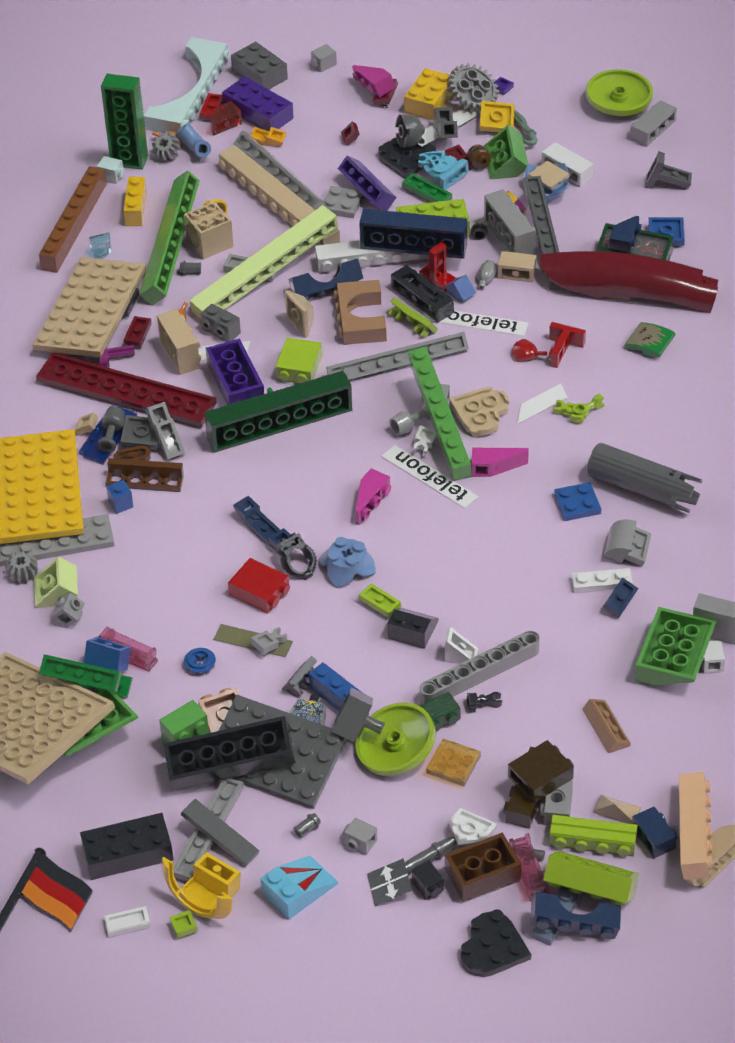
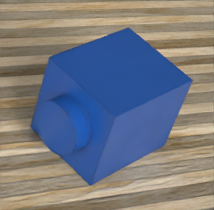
M124 480L106 487L108 502L116 514L133 508L132 492Z

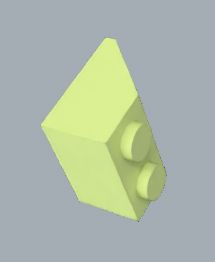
M60 557L52 561L34 578L35 607L37 608L54 607L56 599L69 592L75 596L78 595L77 566Z

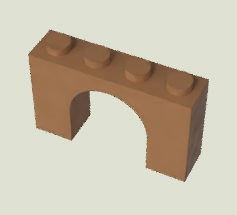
M380 280L337 283L334 298L335 301H338L336 303V313H340V315H337L338 326H342L339 327V337L343 338L344 345L387 341L385 316L358 317L350 313L353 309L361 306L382 305Z

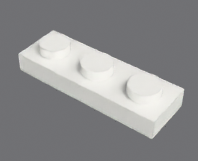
M630 568L572 573L574 593L613 590L622 577L633 584Z

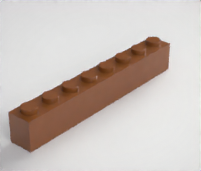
M89 166L39 253L41 270L58 273L107 185L105 169Z

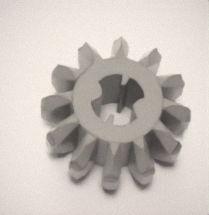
M167 131L164 135L159 133L160 137H154L156 142L152 143L153 153L156 154L158 159L163 158V160L167 161L169 157L173 160V155H178L177 150L181 149L179 139L176 138L175 134H169Z
M24 551L21 554L15 552L14 556H9V559L5 561L6 575L12 582L18 580L19 583L22 581L28 583L29 578L34 579L35 574L38 573L37 559L33 557L31 552L27 554Z

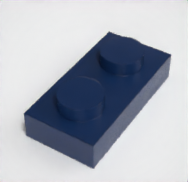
M622 577L602 607L619 618L639 588Z

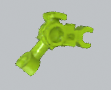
M600 393L596 394L592 401L586 405L584 403L574 404L570 402L565 404L562 400H556V407H553V413L556 415L564 414L570 418L572 423L581 424L590 410L604 407L602 402L604 397Z

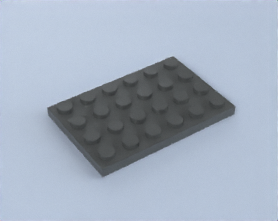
M236 695L219 731L285 716L290 729L296 763L232 777V779L315 808L347 739L333 733V728Z

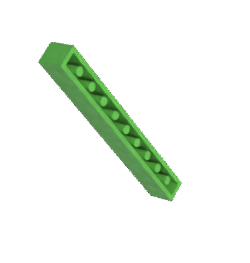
M188 170L173 181L140 291V296L151 305L167 296L186 230L184 214L191 211L200 182Z

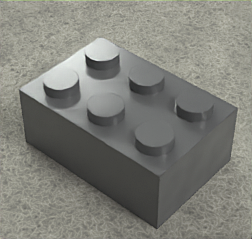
M256 41L231 55L233 72L241 78L245 76L267 89H271L288 79L287 63Z

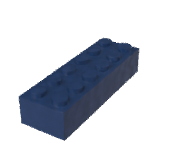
M373 209L362 210L359 221L360 249L429 255V250L442 242L446 245V257L465 258L467 249V218Z

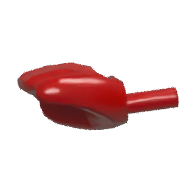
M527 339L515 342L512 347V355L516 361H527L535 359L537 356H547V351H538L536 346Z

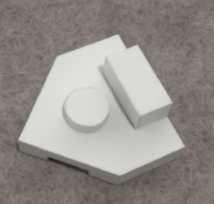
M459 808L453 815L449 824L458 845L476 843L489 838L497 828L496 823L462 808Z

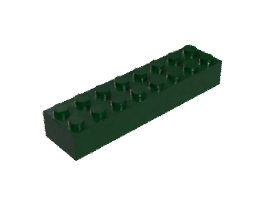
M339 371L206 411L204 416L207 440L213 452L216 453L353 411L351 383L344 371Z

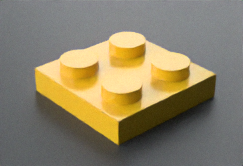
M481 101L479 131L500 132L507 125L513 128L515 104Z

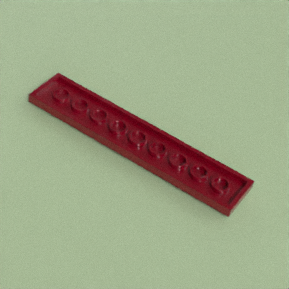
M53 352L36 375L38 382L145 411L148 407L165 402L171 418L202 427L205 423L204 412L213 410L217 403V398Z

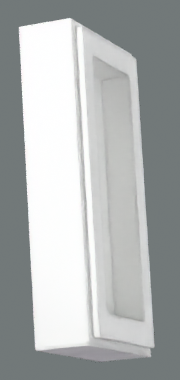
M146 906L104 916L108 937L151 928Z

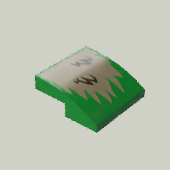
M641 322L629 337L625 346L627 350H642L644 356L660 357L676 334L674 331L663 326Z

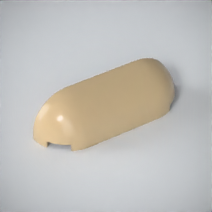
M735 825L723 826L714 831L712 837L708 838V840L712 841L713 853H709V855H712L713 868L709 869L710 877L688 879L687 881L691 885L705 887L735 859Z

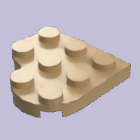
M486 387L449 398V404L466 431L472 437L477 438L498 431L499 416L508 413L509 398L503 390L500 392L492 390V387Z

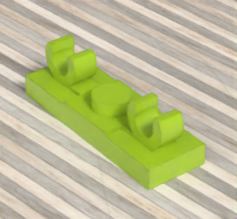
M395 297L390 301L395 307L389 310V314L393 317L398 312L395 317L398 321L403 318V313L407 315L405 319L413 325L415 322L418 323L414 328L417 334L423 329V332L420 334L423 338L428 336L429 330L434 334L438 330L431 321Z

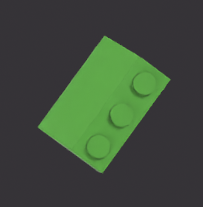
M507 125L484 145L491 154V162L488 167L492 179L518 177L521 173L525 172L528 164L522 134Z

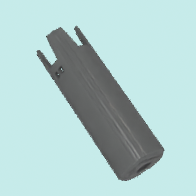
M598 443L594 447L587 463L588 476L690 513V510L676 502L696 505L700 497V493L694 491V486L686 483L685 479L702 483V479L604 443Z

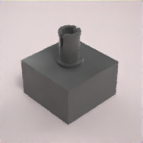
M350 688L333 723L332 732L355 742L361 728L365 727L380 735L385 723L369 716L373 698Z

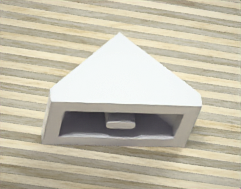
M449 627L445 639V662L461 664L477 656L479 648L452 627Z

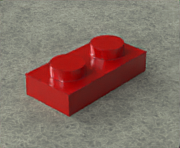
M207 94L199 113L200 119L216 121L223 105L222 95Z

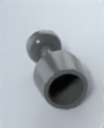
M109 407L102 419V425L107 429L106 436L98 441L97 447L103 452L111 453L115 451L114 432L121 430L124 426L125 413L118 407Z

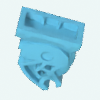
M431 151L419 155V167L424 168L426 173L433 180L439 182L444 190H447L469 173L468 161L465 159L457 161L453 156H445V152Z

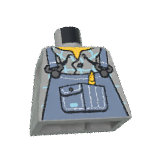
M316 694L310 695L309 700L298 699L289 712L325 726L326 706L321 703V697Z

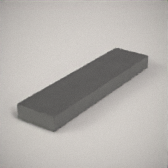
M194 799L182 811V817L244 867L259 854V849L197 799Z

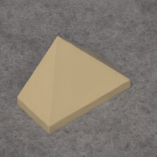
M601 795L594 813L632 824V816L638 814L641 807Z

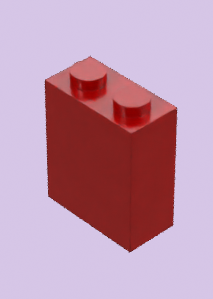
M249 558L229 580V596L268 614L272 608L278 605L279 600L289 592V575Z

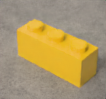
M128 177L123 210L125 226H143L147 196L145 177Z

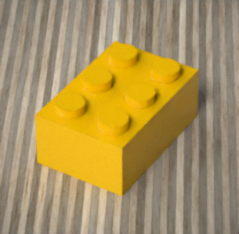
M424 68L404 96V112L434 120V109L444 107L451 98L450 94L452 91L447 90L449 87L447 85L449 74Z

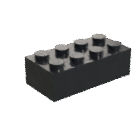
M163 813L80 832L82 848L91 880L161 864L163 857L170 861L174 860L172 844Z

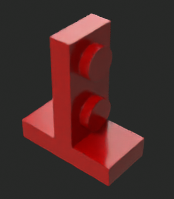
M440 242L429 250V264L419 270V274L444 292L447 291L445 285L456 279V277L446 270V245Z
M551 322L549 326V339L555 341L554 348H551L549 351L551 367L558 368L569 344L581 348L584 347L586 343V330Z

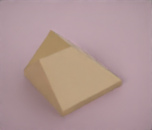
M287 290L285 291L286 318L306 338L309 336L314 321L313 306L304 296Z

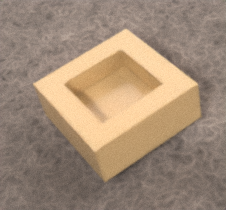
M93 412L80 417L75 431L79 435L93 431L98 416Z

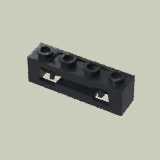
M408 265L391 274V288L437 323L454 313V300L452 297L446 295L440 288L434 286L428 279L422 277ZM429 306L431 307L432 310H435V311H436V314H435L434 312H432L431 310H429Z

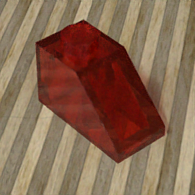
M232 101L216 107L211 119L213 136L242 124L241 110Z

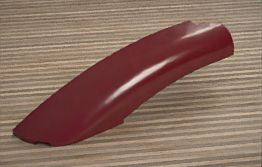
M598 251L556 252L540 254L539 256L540 268L542 272L549 276L551 282L561 288L599 299L603 297L644 298L674 303L711 313L718 291V279L703 276L702 269L648 256Z

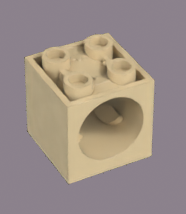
M215 201L184 214L187 241L203 259L234 247L232 221Z

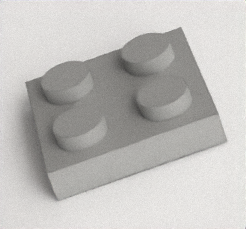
M330 186L322 205L337 216L354 218L364 195L358 190Z

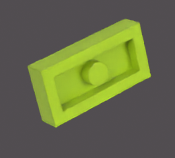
M372 583L358 594L360 601L387 618H390L394 609L401 608V601Z

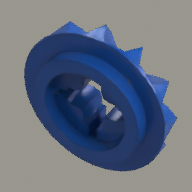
M207 648L192 649L184 657V665L187 671H192L193 674L198 672L202 675L203 672H210L211 668H215V654ZM196 659L199 661H203L204 664L197 663Z

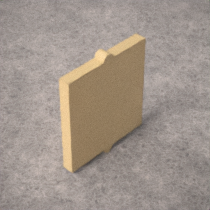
M546 161L529 173L528 177L541 176L543 186L552 190L558 184H562V181L567 179L570 174L551 162Z

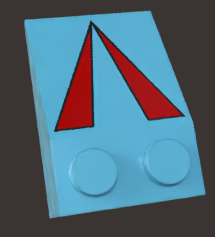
M311 856L277 866L260 878L262 894L289 920L338 884V881Z

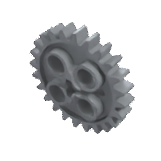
M469 63L466 66L461 64L460 67L456 66L450 73L447 90L452 91L450 96H455L454 102L459 101L458 106L463 104L465 110L469 107L471 112L475 109L478 113L481 110V101L496 102L499 97L497 95L499 93V90H497L498 85L494 84L496 79H491L492 74L487 75V69L482 71L481 66L476 68L475 64L472 67Z

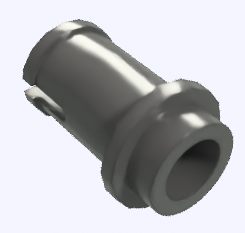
M180 262V273H183V275L185 273L201 274V262Z
M315 813L308 814L307 818L297 826H294L293 829L298 837L303 838L312 829L319 828L321 820Z

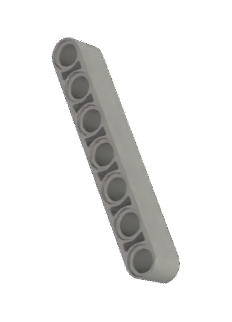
M526 631L424 681L420 685V703L422 704L447 692H450L452 697L535 657L539 653V634L535 631Z

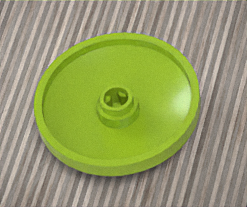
M612 69L600 72L589 80L586 96L588 102L600 112L614 116H629L642 112L651 104L653 87L648 79L639 73L624 69Z
M394 703L377 710L371 715V717L385 723L380 735L363 727L356 738L355 744L358 758L366 769L377 775L394 776L412 770L428 756L435 742L436 729L430 715L422 707L412 703Z

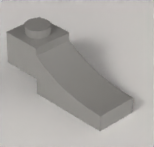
M165 402L145 409L166 460L185 454L173 418L170 417Z

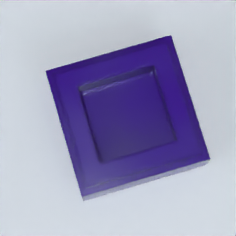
M499 77L494 83L498 85L497 90L502 95H505L514 87V82L503 77Z

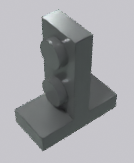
M658 151L646 175L645 187L652 188L656 179H659L663 182L689 189L692 173L665 165V153Z

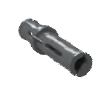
M451 834L438 843L434 842L428 849L405 861L408 875L412 873V869L428 861L444 857L445 853L458 847L455 836Z

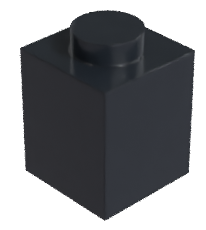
M431 861L412 869V883L425 900L436 897L444 891V878Z

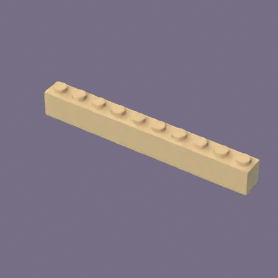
M234 145L219 153L220 168L237 180L242 187L248 189L252 195L259 198L263 204L270 207L274 213H277L292 227L314 211L311 206L237 146ZM337 228L316 243L315 246L340 243V230Z

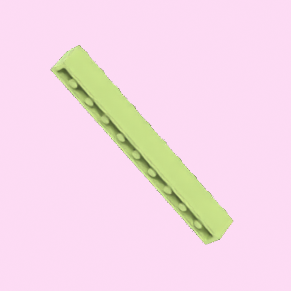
M323 205L314 210L310 215L300 220L296 225L289 228L282 235L275 238L268 245L261 248L254 255L247 258L240 265L189 300L192 313L201 319L200 313L211 303L225 310L338 228L337 215Z

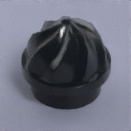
M477 222L472 225L470 232L474 239L482 240L486 237L488 228L483 223Z

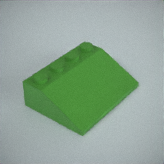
M658 607L636 663L635 681L651 685L695 682L717 621Z
M104 689L94 692L113 701L115 708L63 755L69 756L138 719V715L115 692Z

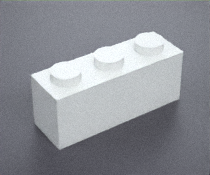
M555 142L542 151V164L546 161L552 164L565 163L570 174L567 180L581 187L593 178L594 164Z

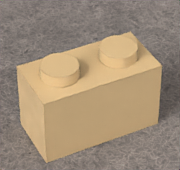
M501 252L498 263V278L533 282L536 271V255Z

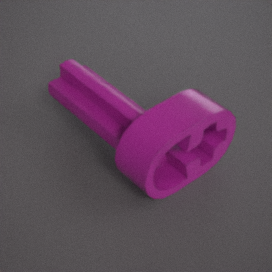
M134 345L108 349L106 347L102 356L98 357L100 366L109 368V358L135 355Z

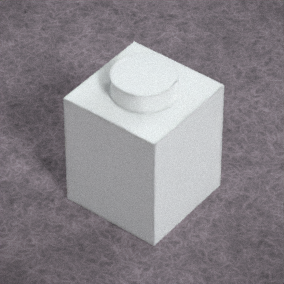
M710 641L702 661L704 674L724 672L725 656L721 641Z

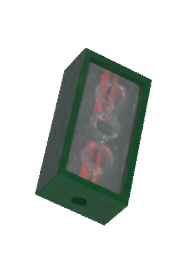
M605 223L596 251L623 253L609 250V238L614 224ZM641 230L640 234L636 235L637 243L635 248L632 247L630 254L670 261L674 247V236Z

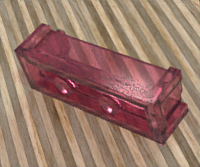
M107 626L98 636L130 646L129 663L150 672L158 662L156 658L157 649L155 647L151 648L120 634L113 628L110 629Z
M527 833L524 837L514 840L513 838L509 839V844L521 862V879L529 900L532 901L536 892L550 894L549 885L543 880L544 875L531 844L530 834Z

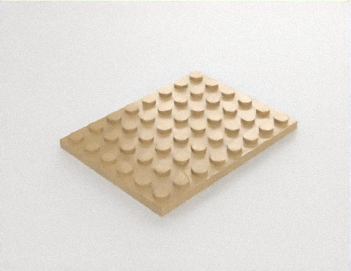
M4 652L0 655V771L29 785L115 708L113 701L70 681L39 674L40 667Z

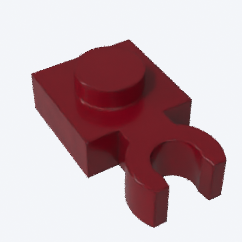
M459 144L445 150V156H453L457 161L461 159L467 160V154ZM468 161V169L471 170L472 165Z

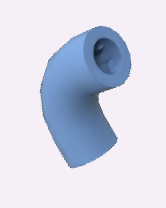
M189 123L182 126L176 132L184 144L197 156L206 157L210 154L211 145L202 139Z

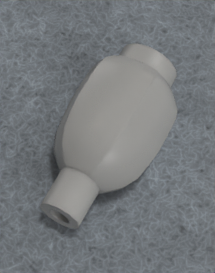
M486 260L479 267L477 279L479 281L478 288L481 290L493 280L496 274L493 261Z

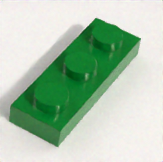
M413 173L402 181L403 188L430 202L452 200V193Z

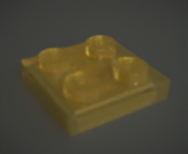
M443 738L426 768V773L465 786L481 757V751Z

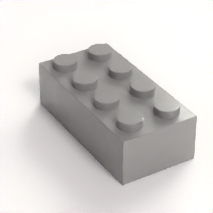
M503 189L484 195V222L507 252L534 255V249H536V230L534 226L530 225L527 217L520 212L519 207L513 203L510 195H507Z

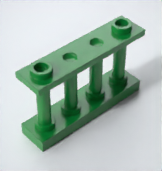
M46 654L43 655L39 674L70 681L78 686L95 690L113 691L117 695L125 697L129 695L133 677L121 675L122 672Z

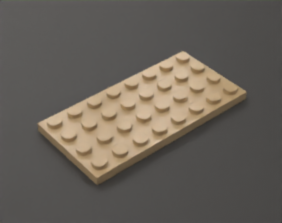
M80 257L32 344L33 349L37 351L101 357L135 289L139 286L147 270L146 263Z

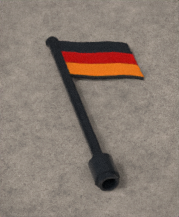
M38 847L34 850L35 853L0 913V932L21 895L37 909L60 921L71 932L93 893V890L83 880L60 868L46 856V851L43 848Z

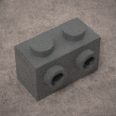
M212 303L200 313L202 329L226 342L234 340L241 333L240 317Z

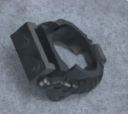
M294 532L289 535V538L285 539L284 537L278 540L279 543L276 544L278 547L277 553L281 556L280 564L286 570V573H289L292 577L304 578L305 580L312 577V572L315 571V566H317V557L313 552L314 550L305 544L300 533L296 534ZM294 548L300 549L305 558L309 559L307 571L298 572L292 568L289 555Z

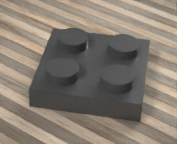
M126 415L121 437V447L146 446L150 450L158 451L159 440L150 425L148 417Z

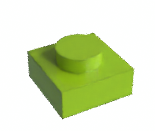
M190 910L169 917L177 938L198 931Z

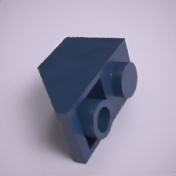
M634 216L614 225L609 238V250L630 254L632 247L635 248L637 243L636 235L640 234L642 224H639V216Z

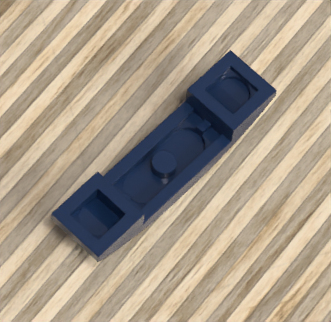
M246 496L233 505L244 523L270 547L278 550L276 545L279 543L278 540L284 537L285 539L289 538L290 533L284 528L280 530L260 511V506L251 497Z

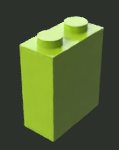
M287 337L275 366L276 380L294 383L313 380L322 358V342Z

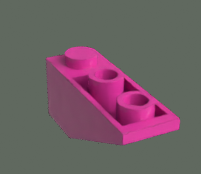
M351 66L354 72L352 73L354 79L378 97L396 88L391 74L383 68Z
M472 447V477H492L528 464L529 448Z
M372 468L363 476L360 481L356 506V524L360 525L364 519H367L371 511L379 506L384 496L390 493V476Z

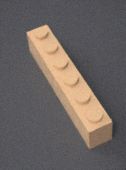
M704 772L679 774L680 858L684 880L709 878V869L713 868L712 855H709V853H713L712 841L708 840V838L712 837L711 825H708V822H712L710 809H707L711 807L710 795H707V793L711 792L710 781L705 780Z

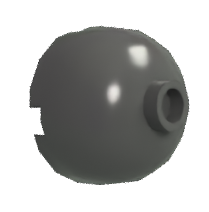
M412 114L397 116L395 128L398 127L399 133H396L399 146L409 148L417 145L425 133L424 125L421 124L418 117Z

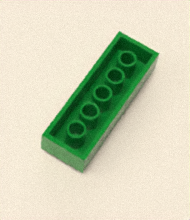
M106 73L101 84L109 157L122 160L123 167L143 170L148 159L140 78Z

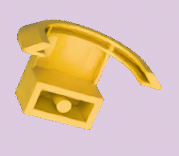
M206 852L193 865V877L180 889L174 877V863L165 857L162 858V872L168 888L178 902L186 909L198 916L212 919H223L231 913L233 905L232 896L240 889V871Z

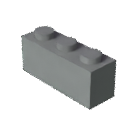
M660 100L631 125V139L644 146H649L676 121L677 108Z

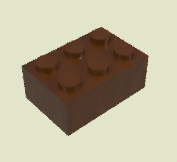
M502 832L445 854V871L462 901H466L520 880L521 862Z

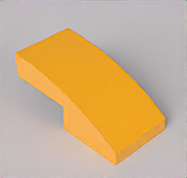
M254 127L250 136L260 145L279 146L283 144L287 132L271 127L270 131Z

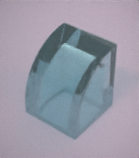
M109 232L89 237L91 251L95 259H103L110 254L111 240Z

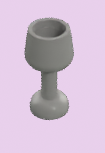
M425 404L422 405L421 411L412 415L401 411L389 420L393 433L395 435H402L411 432L414 428V422L423 417L430 420Z

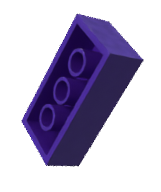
M245 76L222 92L223 108L260 129L270 131L271 127L280 129L294 118L293 103Z
M240 338L205 348L207 365L227 405L264 394V385Z

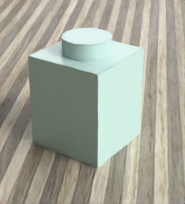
M103 156L97 165V168L105 169L107 182L117 184L120 178L124 176L125 169L123 168L122 160Z

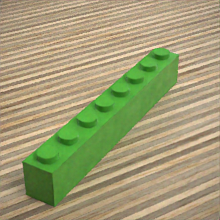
M426 346L408 351L410 367L453 481L472 476L469 457Z

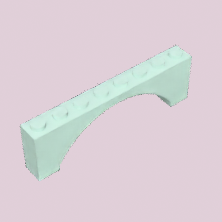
M195 37L190 38L185 46L186 58L197 66L201 77L196 86L179 99L163 105L149 106L144 115L145 129L163 133L166 131L177 132L185 124H190L191 120L195 117V113L200 109L202 101L206 99L208 91L212 89L213 82L217 80L220 70H223L224 63L230 57L227 43Z

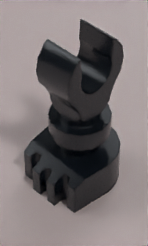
M492 692L486 696L480 694L479 697H477V693H467L468 711L476 712L477 705L481 707L486 704L494 708L502 706L503 700H494L500 699L501 693Z

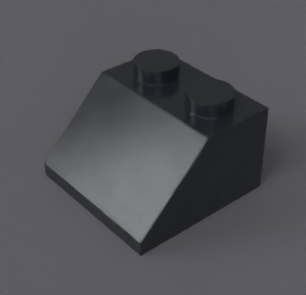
M405 608L394 609L387 622L388 639L425 649L439 618Z

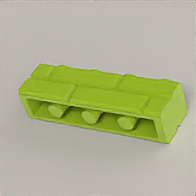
M553 815L549 845L559 849L569 847L575 848L578 851L594 850L601 854L610 852L617 853L620 856L634 855L637 825Z

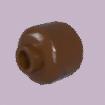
M476 144L469 148L467 160L470 161L474 168L483 169L491 162V154L483 145Z

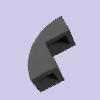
M452 107L435 108L434 120L438 137L440 139L458 138L457 121H453Z

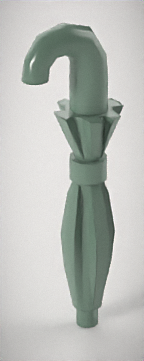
M514 109V120L524 130L525 137H527V140L523 139L524 144L528 146L536 145L538 141L537 133L527 125L526 119Z

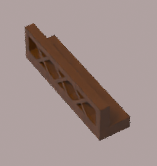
M108 458L106 487L119 482L112 481V477H121L120 481L124 480L129 489L181 492L184 479L183 463ZM134 478L140 479V481L137 483L131 482L130 480ZM153 479L159 481V482L156 483V484H150V483H149V481H151V480H153ZM170 481H178L177 485L167 484Z

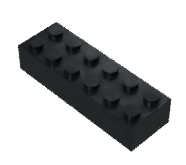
M285 716L164 743L169 781L174 791L296 763L290 729Z

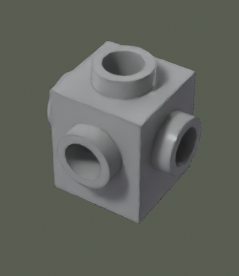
M71 592L64 596H59L54 603L55 608L51 617L64 627H68L80 619L85 603Z

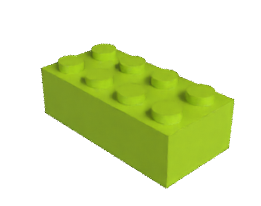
M464 199L396 207V212L467 218V237H470V220Z
M557 850L549 855L543 880L549 882L548 885L561 888L562 885L569 887V891L582 894L583 891L590 893L592 898L602 900L605 897L611 899L613 904L623 905L634 898L640 873Z

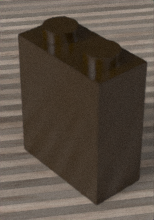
M548 740L508 764V777L533 803H536L571 781L574 776V764L569 758L566 759L561 754L559 748L556 745H552Z

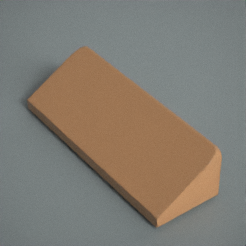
M589 699L583 707V712L606 751L612 753L630 747L629 739L607 702L600 699Z

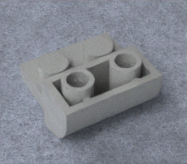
M628 519L616 521L610 527L604 556L620 563L626 559L643 566L646 561L651 533L636 527L637 521Z

